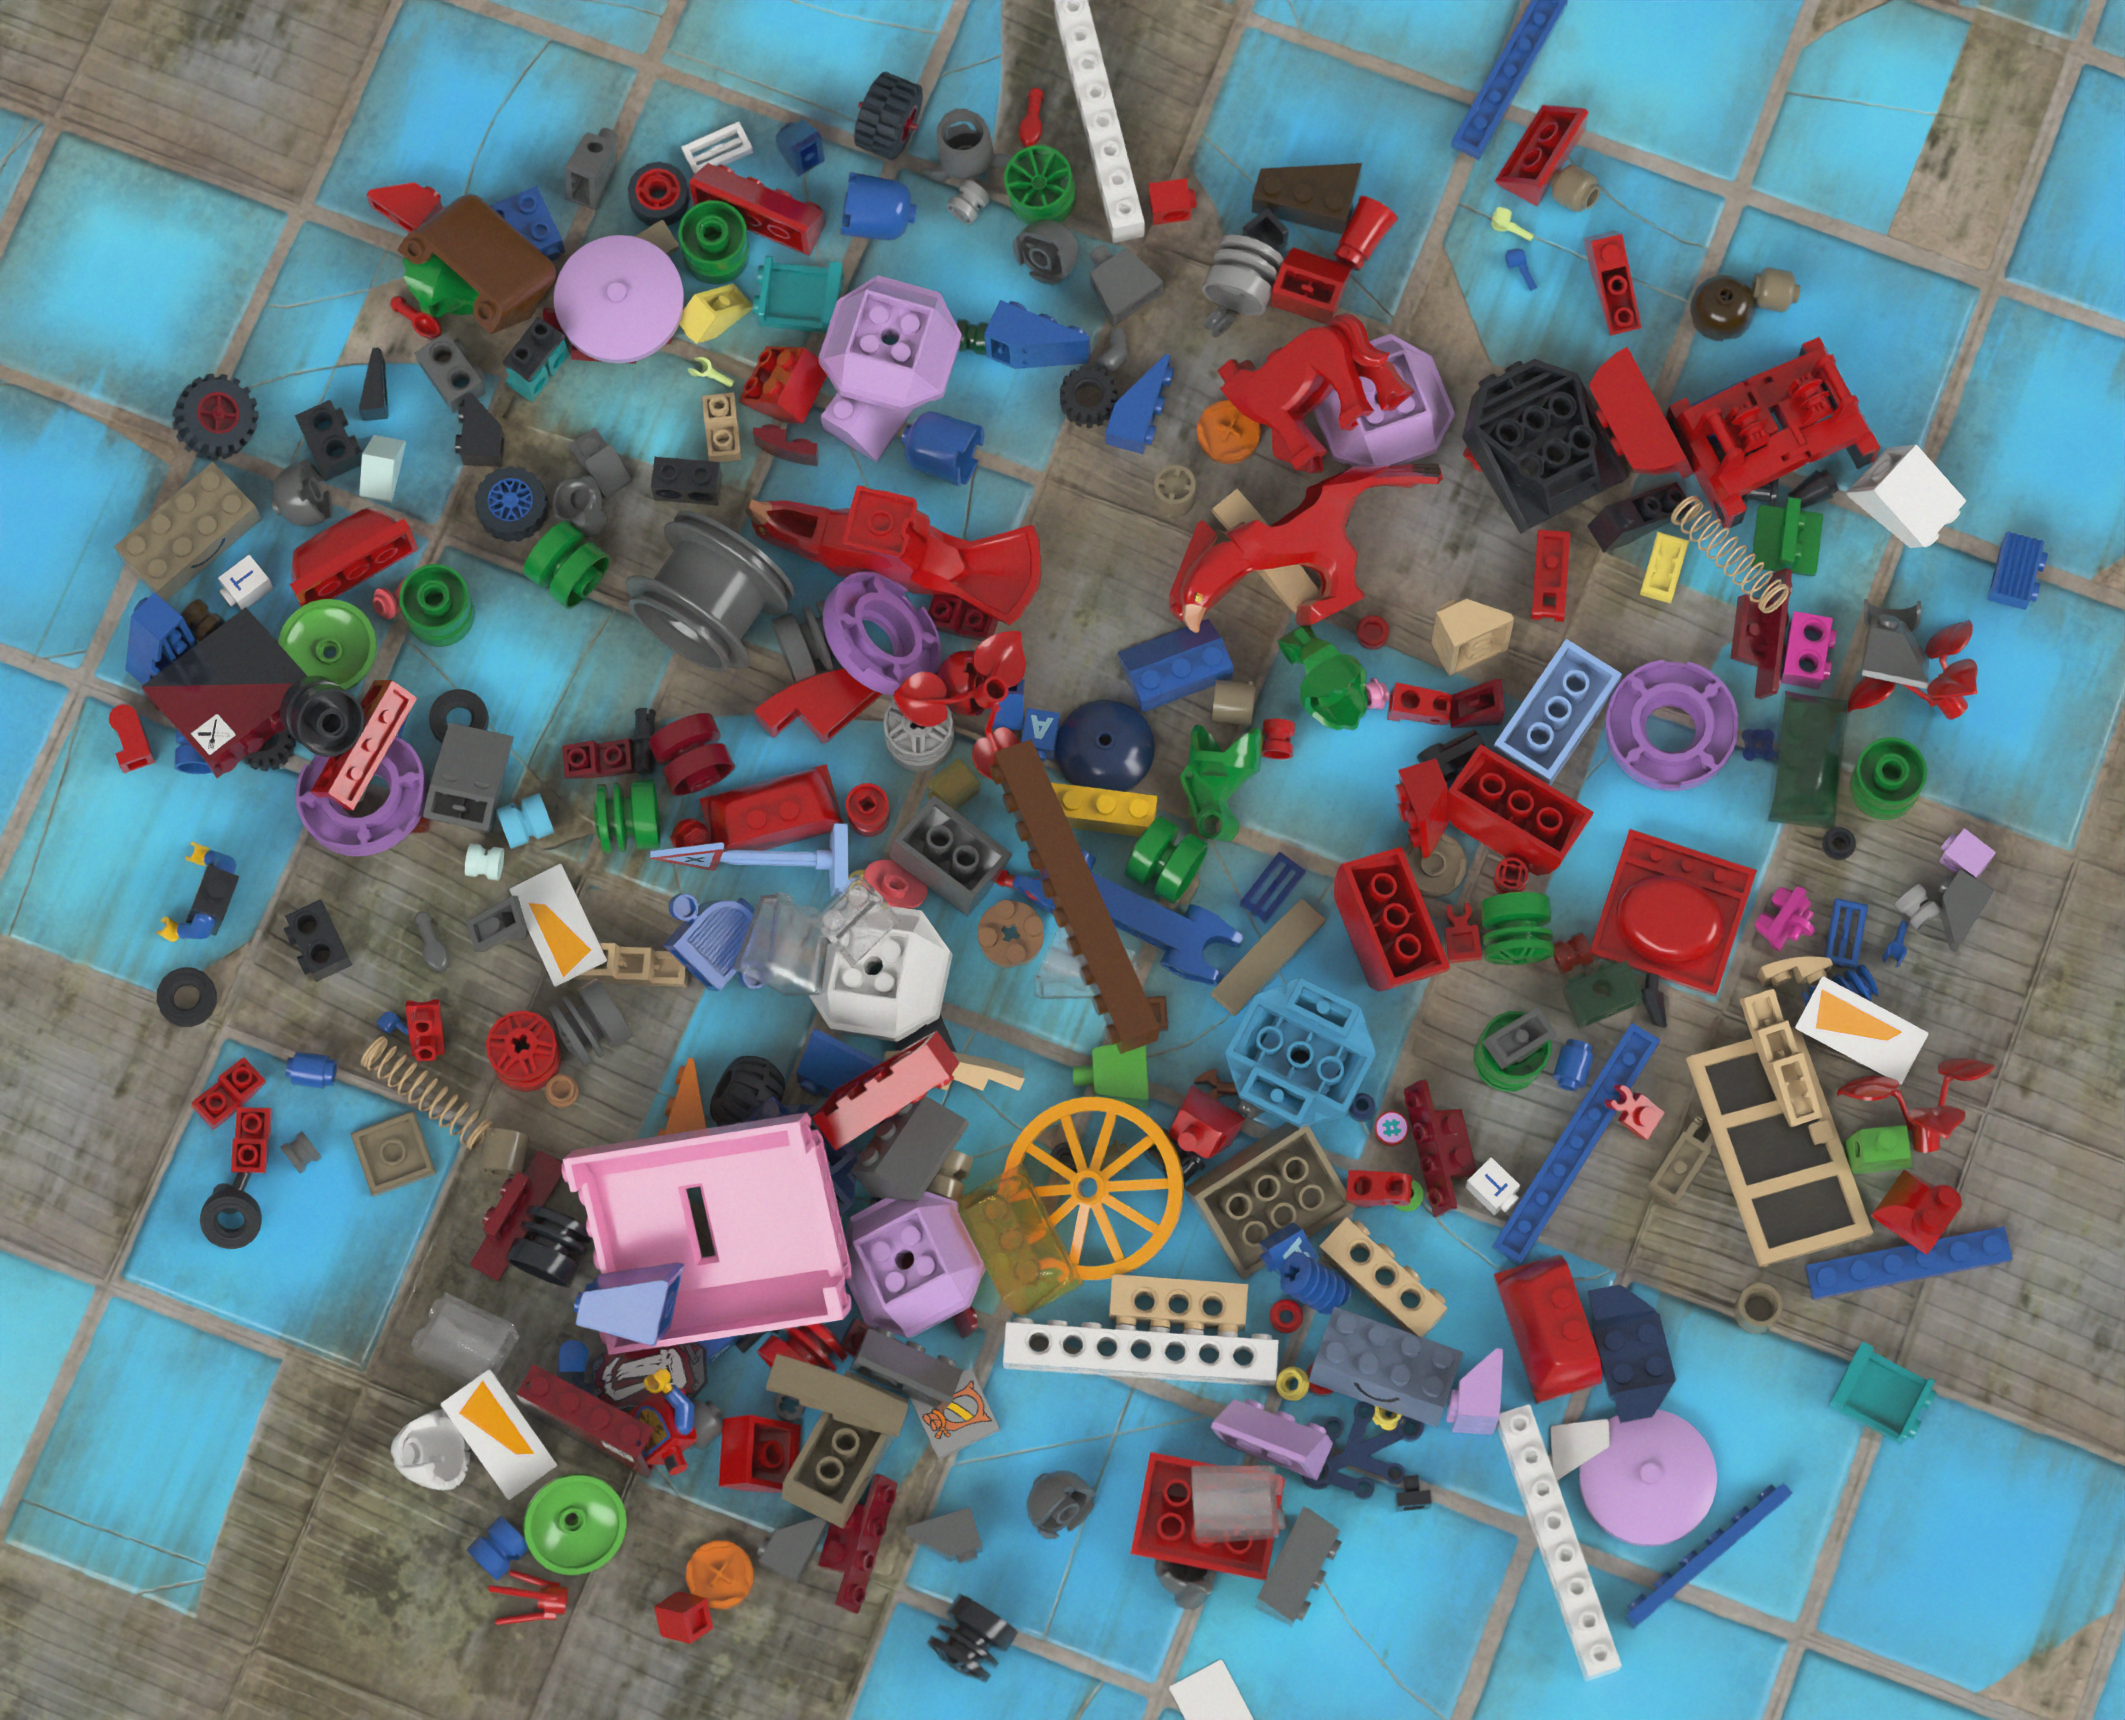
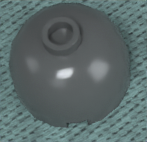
M1041 219L1030 223L1013 241V251L1018 263L1021 266L1026 263L1029 268L1034 270L1029 275L1044 284H1058L1070 274L1078 261L1079 246L1075 236L1067 226L1052 219Z
M308 460L293 463L283 469L275 479L273 486L274 497L271 499L274 511L295 526L310 527L318 525L331 518L333 513L329 490L322 493L319 482L324 479L316 467Z
M1060 1470L1044 1473L1037 1477L1033 1482V1487L1026 1501L1028 1517L1033 1526L1044 1538L1054 1539L1060 1537L1057 1531L1067 1526V1530L1070 1532L1087 1518L1095 1505L1091 1498L1092 1496L1096 1497V1493L1076 1473Z

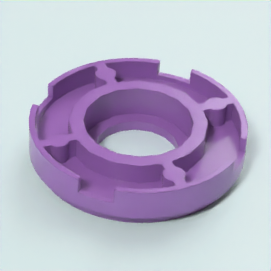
M868 571L856 572L849 575L832 589L825 600L823 627L826 639L837 660L858 682L876 692L894 695V691L911 675L918 672H931L934 674L938 671L942 656L940 638L936 626L924 606L917 611L912 603L903 596L908 591L903 585L879 573ZM862 620L874 622L886 632L893 645V656L885 653L873 643L866 633Z
M1658 660L1635 669L1617 686L1606 713L1605 735L1609 750L1616 763L1635 781L1657 790L1682 791L1708 782L1727 764L1736 745L1738 734L1737 719L1739 716L1730 691L1711 671L1689 661L1684 664ZM1665 706H1674L1687 712L1694 721L1696 731L1690 745L1676 752L1663 751L1654 746L1646 733V722L1653 711Z
M395 736L374 775L383 778L388 783L389 796L384 805L375 813L362 818L350 816L344 807L331 798L317 797L310 792L330 757L316 755L309 766L304 764L296 785L298 814L311 835L322 846L338 854L367 856L385 851L408 836L424 813L429 791L426 768L413 747Z

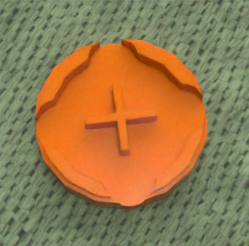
M1229 400L1218 401L1208 406L1200 417L1196 429L1198 444L1203 453L1213 461L1223 464L1239 463L1249 458L1258 448L1261 438L1260 423L1254 422L1241 414Z
M713 1540L701 1545L692 1555L691 1559H689L686 1566V1582L691 1594L707 1598L709 1608L728 1609L739 1605L749 1595L754 1584V1568L749 1555L740 1546L728 1540Z

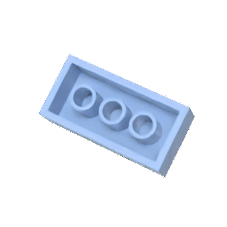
M1565 639L1495 742L1493 752L1551 786L1619 685L1622 673L1568 639Z

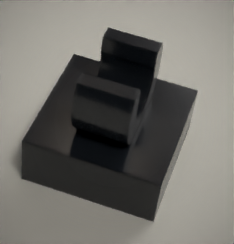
M1418 1475L1404 1476V1492L1396 1493L1395 1495L1396 1512L1430 1509L1432 1505L1431 1490L1420 1491Z

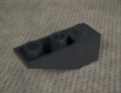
M1674 482L1605 506L1587 527L1603 553L1628 545L1671 522L1674 509L1686 499V496L1678 483ZM1690 503L1680 511L1677 518L1686 514L1692 507Z

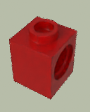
M1187 178L1148 183V198L1153 225L1191 220V208H1197L1195 191L1194 189H1188Z

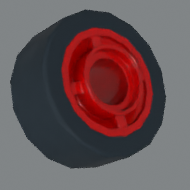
M664 162L648 163L637 169L630 178L627 190L631 210L637 219L646 225L652 226L663 219L665 224L669 226L680 220L686 213L690 202L687 180L682 172L672 164ZM656 191L666 192L662 198H653L651 196Z

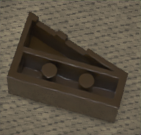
M1362 163L1261 168L1252 197V213L1260 214L1268 208L1280 220L1342 235L1349 222L1361 178Z

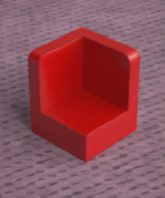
M677 1591L654 1606L660 1635L664 1638L691 1644L713 1629L709 1606L705 1597Z

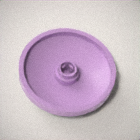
M614 235L591 241L578 249L567 260L556 281L554 307L563 333L582 353L603 362L629 363L654 354L671 339L683 315L684 290L678 270L661 249L641 238Z
M1657 1410L1651 1418L1621 1424L1618 1415L1608 1420L1610 1447L1579 1467L1581 1497L1593 1520L1614 1538L1636 1546H1662L1675 1542L1691 1533L1708 1513L1713 1503L1717 1486L1715 1460L1703 1436L1686 1420L1663 1410Z

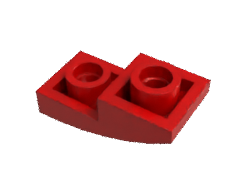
M243 1057L218 1076L216 1084L193 1100L192 1108L214 1131L237 1111V1107H242L266 1083V1080Z
M237 1107L235 1138H233L232 1173L266 1174L272 1123L271 1108Z

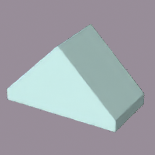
M377 435L372 437L362 453L360 497L392 503L406 446L405 440Z

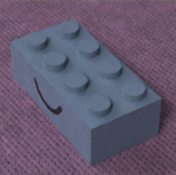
M1334 1306L1308 1382L1438 1428L1464 1352Z

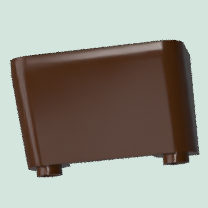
M466 194L456 198L410 232L397 249L398 252L413 264L428 262L435 253L480 293L474 303L473 314L477 322L490 334L531 319L556 278V269L550 259L475 194Z

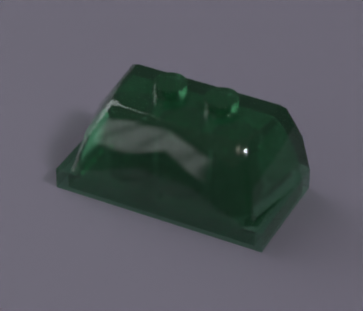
M1789 691L1782 692L1767 821L1824 829L1835 827L1848 700L1810 696Z

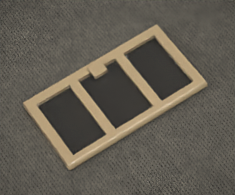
M1795 1027L1791 1028L1798 1052H1803L1823 1117L1793 1127L1789 1126L1778 1103L1753 1039L1691 1055L1686 1058L1759 1267H1766L1869 1237L1873 1234L1802 1032Z

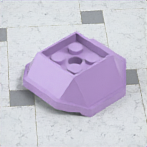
M877 275L837 300L818 359L820 366L827 373L841 396L903 413L929 401L933 402L944 397L962 341V334L940 292ZM888 337L898 340L893 345H887L882 341Z
M1392 334L1369 342L1375 348L1391 353L1387 361L1393 363L1401 378L1415 391L1393 411H1381L1379 404L1375 401L1377 399L1375 384L1366 377H1359L1362 381L1367 401L1375 411L1368 417L1363 415L1356 419L1359 425L1352 431L1342 430L1338 417L1341 403L1335 389L1331 391L1324 402L1313 410L1332 459L1352 466H1397L1435 454L1455 417V412L1432 356Z
M925 1191L919 1201L885 1198L851 1216L849 1219L845 1241L851 1263V1279L845 1280L867 1325L880 1327L911 1339L970 1308L981 1277L988 1266V1261L960 1203ZM908 1253H913V1265L909 1269L904 1270L902 1267L903 1257Z

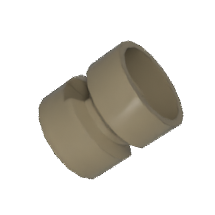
M953 1149L926 1191L960 1203L965 1188L961 1181L968 1178L973 1158Z

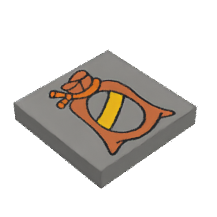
M972 1368L961 1373L950 1405L943 1411L910 1397L938 1460L1000 1432V1428Z

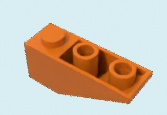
M688 1057L686 1066L681 1065L676 1076L675 1085H679L676 1097H670L666 1107L665 1116L669 1117L666 1128H660L657 1136L707 1129L694 1059Z

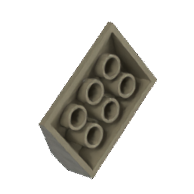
M1289 1122L1284 1123L1184 1187L1199 1216L1242 1280L1265 1266L1260 1258V1255L1264 1253L1259 1244L1260 1241L1292 1222L1301 1227L1307 1238L1356 1208L1355 1205L1346 1200V1189L1310 1127L1299 1128Z

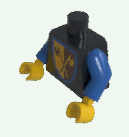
M196 842L190 843V845L194 846V853L190 857L185 855V859L200 866L207 865L186 921L178 924L165 916L161 919V922L166 926L163 930L156 931L158 935L169 942H175L179 937L181 939H206L210 935H217L240 877L234 875L236 861L231 856L211 850L209 847Z

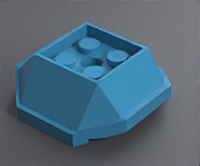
M1301 977L1288 982V984L1255 995L1225 1052V1059L1239 1098L1299 1128L1345 1117L1376 1058L1362 1008ZM1296 1051H1305L1310 1058L1306 1063L1297 1064L1291 1059V1055Z

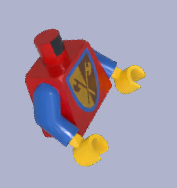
M658 1369L654 1374H649L644 1380L646 1389L652 1392V1394L628 1414L655 1428L641 1453L645 1462L652 1465H665L669 1475H676L688 1468L682 1452L695 1443L697 1439L694 1427L695 1406L686 1396L683 1388H678L675 1384H669L671 1380L669 1371ZM637 1441L636 1446H640L641 1442Z

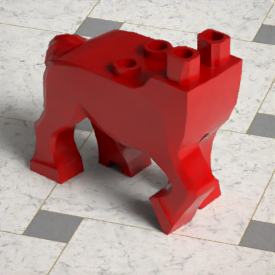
M1346 313L1334 316L1326 326L1309 328L1296 336L1283 348H1277L1272 351L1266 358L1267 362L1258 370L1251 360H1245L1239 364L1236 359L1228 360L1217 370L1225 382L1220 389L1237 410L1252 421L1271 428L1273 455L1277 459L1293 464L1295 471H1305L1309 474L1323 472L1322 456L1328 451L1318 442L1303 421L1307 414L1324 402L1333 389L1336 390L1341 403L1338 417L1342 430L1352 431L1359 425L1356 419L1363 415L1368 417L1375 411L1367 401L1362 381L1359 377H1366L1375 384L1377 401L1381 411H1393L1415 392L1401 378L1393 363L1387 361L1391 353L1375 348L1369 342L1363 323L1354 315Z

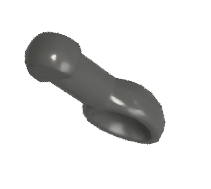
M419 912L415 916V925L419 927L425 944L423 947L424 960L433 971L443 973L449 964L447 948L441 941L437 940L430 915L427 912Z

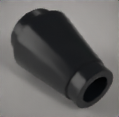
M1825 468L1820 472L1815 470L1794 488L1792 492L1788 493L1787 496L1801 499V508H1806L1833 498L1832 494L1838 491V487Z

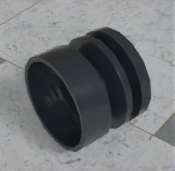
M533 1205L528 1206L525 1214L534 1222L522 1221L520 1228L530 1235L531 1239L514 1238L505 1257L506 1261L521 1271L543 1281L565 1288L571 1287L579 1265L569 1258L568 1254L585 1255L587 1249L579 1242L590 1243L592 1238L589 1237L586 1227L571 1216L554 1209H545Z
M959 1593L946 1612L957 1624L956 1627L952 1629L938 1624L936 1630L947 1638L946 1642L931 1635L926 1644L937 1653L939 1659L966 1677L976 1678L986 1683L991 1674L981 1667L980 1663L983 1662L996 1669L999 1663L988 1651L992 1647L999 1651L1007 1652L1019 1632L995 1613Z

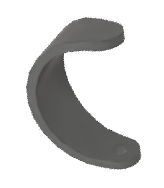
M1864 599V623L1869 628L1872 615L1888 614L1897 617L1899 621L1905 622L1909 630L1913 632L1920 623L1921 601H1917V605L1911 608L1884 609L1875 607L1868 602V599Z

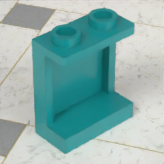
M766 255L764 266L759 265L757 284L762 285L761 293L754 296L753 314L758 315L759 326L827 333L837 300L842 295L844 280L843 263L830 261L829 268L776 263L773 262V256Z
M1862 1341L1852 1357L1828 1407L1902 1445L1907 1437L1912 1440L1915 1437L1922 1421L1916 1418L1922 1407L1928 1410L1934 1400L1937 1391L1933 1390L1932 1387L1936 1380L1931 1377L1924 1379L1872 1352L1874 1347Z

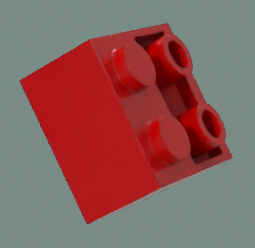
M1292 247L1281 265L1273 286L1271 306L1327 325L1329 320L1337 313L1353 267Z
M766 346L765 350L758 357L757 365L751 377L744 384L739 402L783 423L803 424L827 377V373L820 366L819 359L806 348Z
M1436 758L1398 770L1399 784L1395 785L1396 794L1400 802L1397 803L1400 819L1402 822L1408 821L1410 829H1407L1410 843L1413 848H1419L1423 859L1430 857L1450 823L1447 783Z

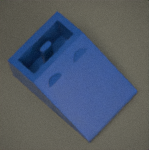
M1002 300L999 301L984 333L986 357L1015 369L1088 364L1090 361V336L1086 335L1084 330L1072 325L1066 327L1058 324L1053 317L1047 314L1040 313L1036 315L1031 313L1022 304L1014 301L1009 303Z

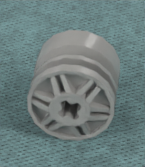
M1225 235L1219 241L1218 251L1214 255V263L1216 265L1209 268L1202 286V292L1213 303L1225 306L1229 311L1249 316L1261 315L1267 309L1272 293L1270 285L1275 284L1284 259L1279 252L1259 240L1241 235Z
M893 699L886 709L883 726L888 753L895 763L906 770L924 772L934 770L946 761L952 752L955 739L951 711L947 705H945L947 718L943 723L933 727H924L923 730L919 727L913 730V722L900 712Z

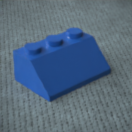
M1209 619L1201 621L1198 633H1194L1188 627L1117 653L1141 713L1215 686L1216 679L1227 681L1233 679L1234 666L1221 636Z
M814 1028L796 1072L797 1082L800 1083L802 1090L811 1095L817 1096L820 1093L829 1097L836 1088L881 1063V1061Z

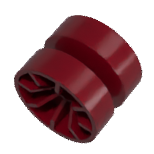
M710 713L693 714L676 720L657 731L649 740V745L657 763L666 766L662 774L671 794L674 796L689 795L709 788L726 778L735 768L726 745L717 743L721 738V733Z

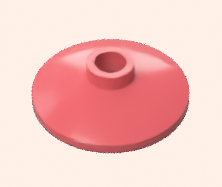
M893 860L874 861L867 866L863 875L864 885L868 892L879 902L887 906L913 909L920 906L926 899L927 886Z

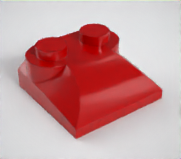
M1904 1169L1871 1217L1925 1255H1928L1962 1207V1199L1954 1188L1948 1185L1934 1186Z

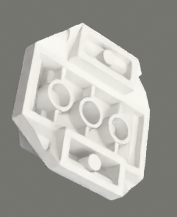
M858 901L822 932L809 997L833 1032L898 1042L925 1024L928 1025L939 1019L953 954L922 910ZM883 964L880 973L869 975L870 969L874 965Z

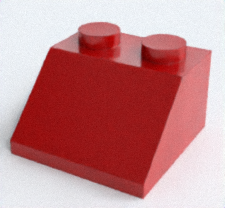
M754 1415L723 1418L719 1486L741 1491L782 1493L783 1482L800 1453L801 1425Z

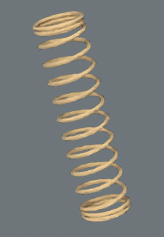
M1690 496L1678 504L1671 516V521L1674 525H1681L1682 533H1689L1690 541L1698 542L1699 550H1707V557L1715 559L1716 567H1724V574L1726 576H1733V583L1741 585L1743 593H1750V600L1752 602H1759L1758 607L1763 613L1774 611L1785 601L1789 594V587L1786 584H1781V579L1773 581L1764 590L1760 599H1753V592L1758 591L1769 582L1773 571H1767L1762 574L1752 586L1751 591L1744 590V584L1750 582L1763 570L1764 562L1755 564L1747 572L1742 582H1736L1735 575L1740 574L1753 563L1755 554L1752 553L1743 558L1735 568L1734 573H1727L1726 568L1743 556L1747 546L1741 545L1736 548L1726 560L1725 565H1719L1717 562L1718 558L1734 548L1738 542V536L1729 538L1721 546L1716 556H1710L1709 550L1719 545L1728 536L1729 528L1721 529L1712 538L1708 547L1702 548L1700 542L1707 539L1719 528L1721 520L1716 519L1708 524L1699 539L1695 540L1692 538V533L1702 528L1710 520L1712 511H1706L1701 514L1692 525L1690 531H1686L1683 528V524L1694 519L1701 512L1704 504L1700 502L1697 496ZM1695 501V504L1686 512L1685 516L1676 520L1680 511L1687 504ZM1709 513L1707 519L1701 525L1694 529V527L1701 520V518H1703L1706 514ZM1718 522L1716 527L1709 534L1703 537L1705 532L1714 523ZM1726 531L1725 535L1718 542L1712 545L1714 540L1722 532ZM1735 539L1734 543L1726 551L1720 554L1724 547L1729 542ZM1744 547L1740 555L1729 562L1735 553ZM1751 556H1753L1752 559L1750 560V562H1749L1745 567H1743L1741 570L1738 571V569L1740 568V566H1741L1748 558H1750ZM1759 565H1761L1759 570L1753 576L1747 579L1750 573ZM1770 573L1769 577L1760 586L1755 588L1762 578ZM1778 583L1777 586H1775L1774 588H1772V589L1767 593V591H1768L1774 584ZM1784 589L1777 601L1765 608L1771 597Z
M384 1036L377 1038L363 1054L361 1065L364 1068L367 1067L368 1071L378 1069L377 1077L379 1079L388 1077L389 1087L399 1085V1095L409 1093V1103L419 1101V1111L429 1110L430 1119L440 1117L439 1126L441 1128L450 1125L449 1133L451 1136L460 1134L461 1144L466 1143V1147L469 1150L476 1149L484 1141L485 1130L493 1127V1121H490L489 1118L485 1119L476 1127L469 1139L463 1141L462 1138L466 1128L477 1118L479 1110H476L470 1116L462 1129L453 1133L454 1123L465 1112L469 1103H464L454 1118L447 1124L442 1125L445 1113L457 1101L458 1094H455L441 1113L432 1117L431 1114L435 1104L446 1094L448 1086H445L438 1093L432 1104L422 1109L421 1104L424 1097L434 1088L438 1079H433L423 1094L412 1101L411 1095L413 1090L426 1077L427 1070H424L418 1076L410 1089L402 1093L401 1086L415 1070L417 1062L410 1065L401 1080L391 1085L390 1080L393 1073L404 1063L407 1054H403L398 1059L391 1072L385 1076H380L382 1066L393 1056L397 1047L393 1046L378 1066L370 1068L384 1052L388 1043L387 1038Z

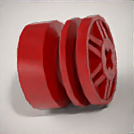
M524 1010L510 1012L498 1019L489 1030L486 1041L488 1059L500 1081L512 1090L521 1092L540 1090L546 1086L552 1077L558 1074L562 1062L560 1044L548 1021L537 1013ZM527 1042L529 1049H522L518 1053L516 1046H523Z
M822 1323L799 1326L798 1329L796 1327L783 1328L789 1337L786 1342L777 1336L771 1335L757 1350L758 1355L771 1369L777 1354L818 1367L820 1366L831 1372H835L837 1368L828 1358L829 1355L840 1363H843L848 1358L847 1353L840 1346L836 1336Z

